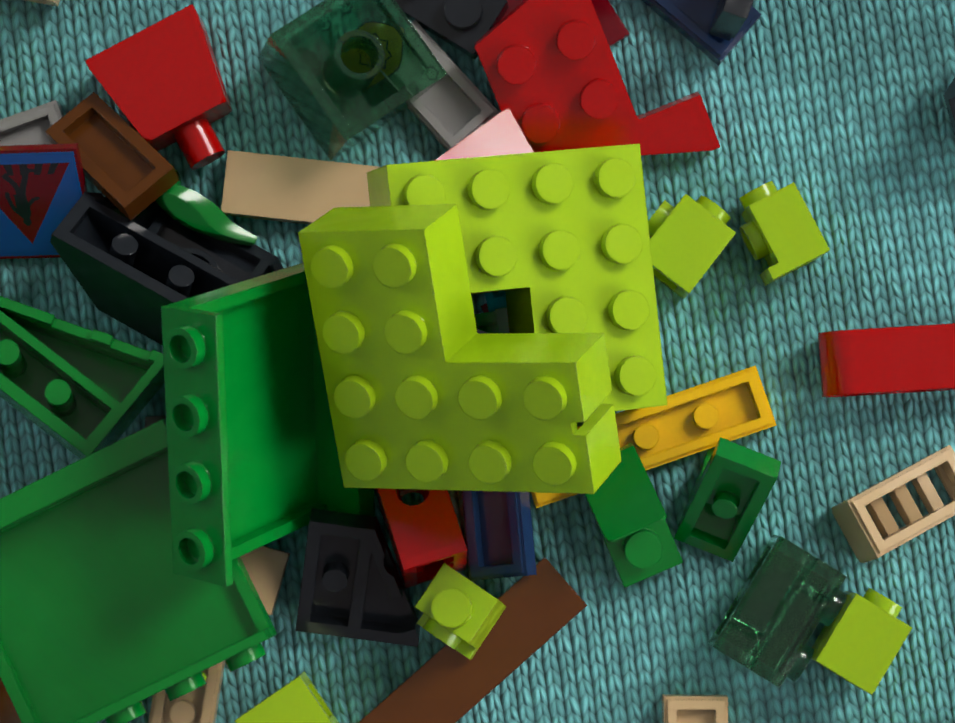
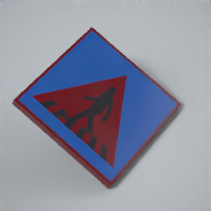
M78 143L0 146V259L60 258V255L50 243L51 234L81 196L88 192Z

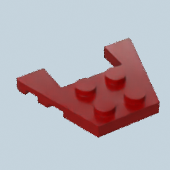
M524 0L474 43L500 110L503 111L507 108L511 110L533 152L640 144L641 156L712 151L720 148L702 97L698 91L641 115H636L591 0Z

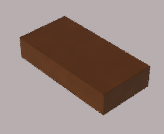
M95 92L91 93L45 131L51 144L78 143L84 176L130 221L179 181L175 168Z

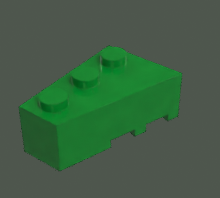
M0 296V397L80 459L117 442L164 384L163 353L139 348L114 339L112 335L95 329L93 331L57 319L53 314Z

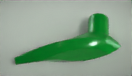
M178 171L176 173L179 181L155 200L168 216L186 228L202 235L246 246H253L258 236L232 222L215 203L198 192L181 186V177Z

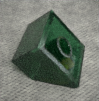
M324 0L270 34L258 56L259 61L331 161L380 129L447 75L444 68L395 0Z

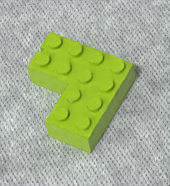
M640 144L389 164L367 172L370 206L457 204L471 294L505 291L510 333H604L612 392L601 404H614L615 411L667 405Z
M457 204L337 207L298 232L344 488L595 494L622 461L614 404H601L612 392L605 334L477 333ZM577 422H584L581 425V427L577 429Z

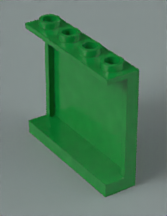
M304 263L161 306L174 574L227 587L233 584V559L309 525L312 508L375 516L374 488H344Z
M166 419L149 425L0 499V678L21 723H97L105 719L106 723H127L147 713L142 700L162 690H165L169 700L172 701L206 684L201 671L225 661L229 671L232 672L266 655L261 642L277 634L241 557L232 560L233 584L227 587L173 573Z

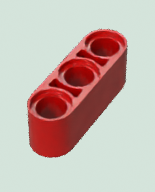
M955 323L818 333L822 397L955 390Z

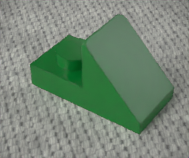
M720 437L715 449H709L705 455L676 529L674 539L733 562L777 480L781 461Z
M632 443L620 448L622 461L595 494H584L624 588L683 563L665 520L667 518L665 510Z

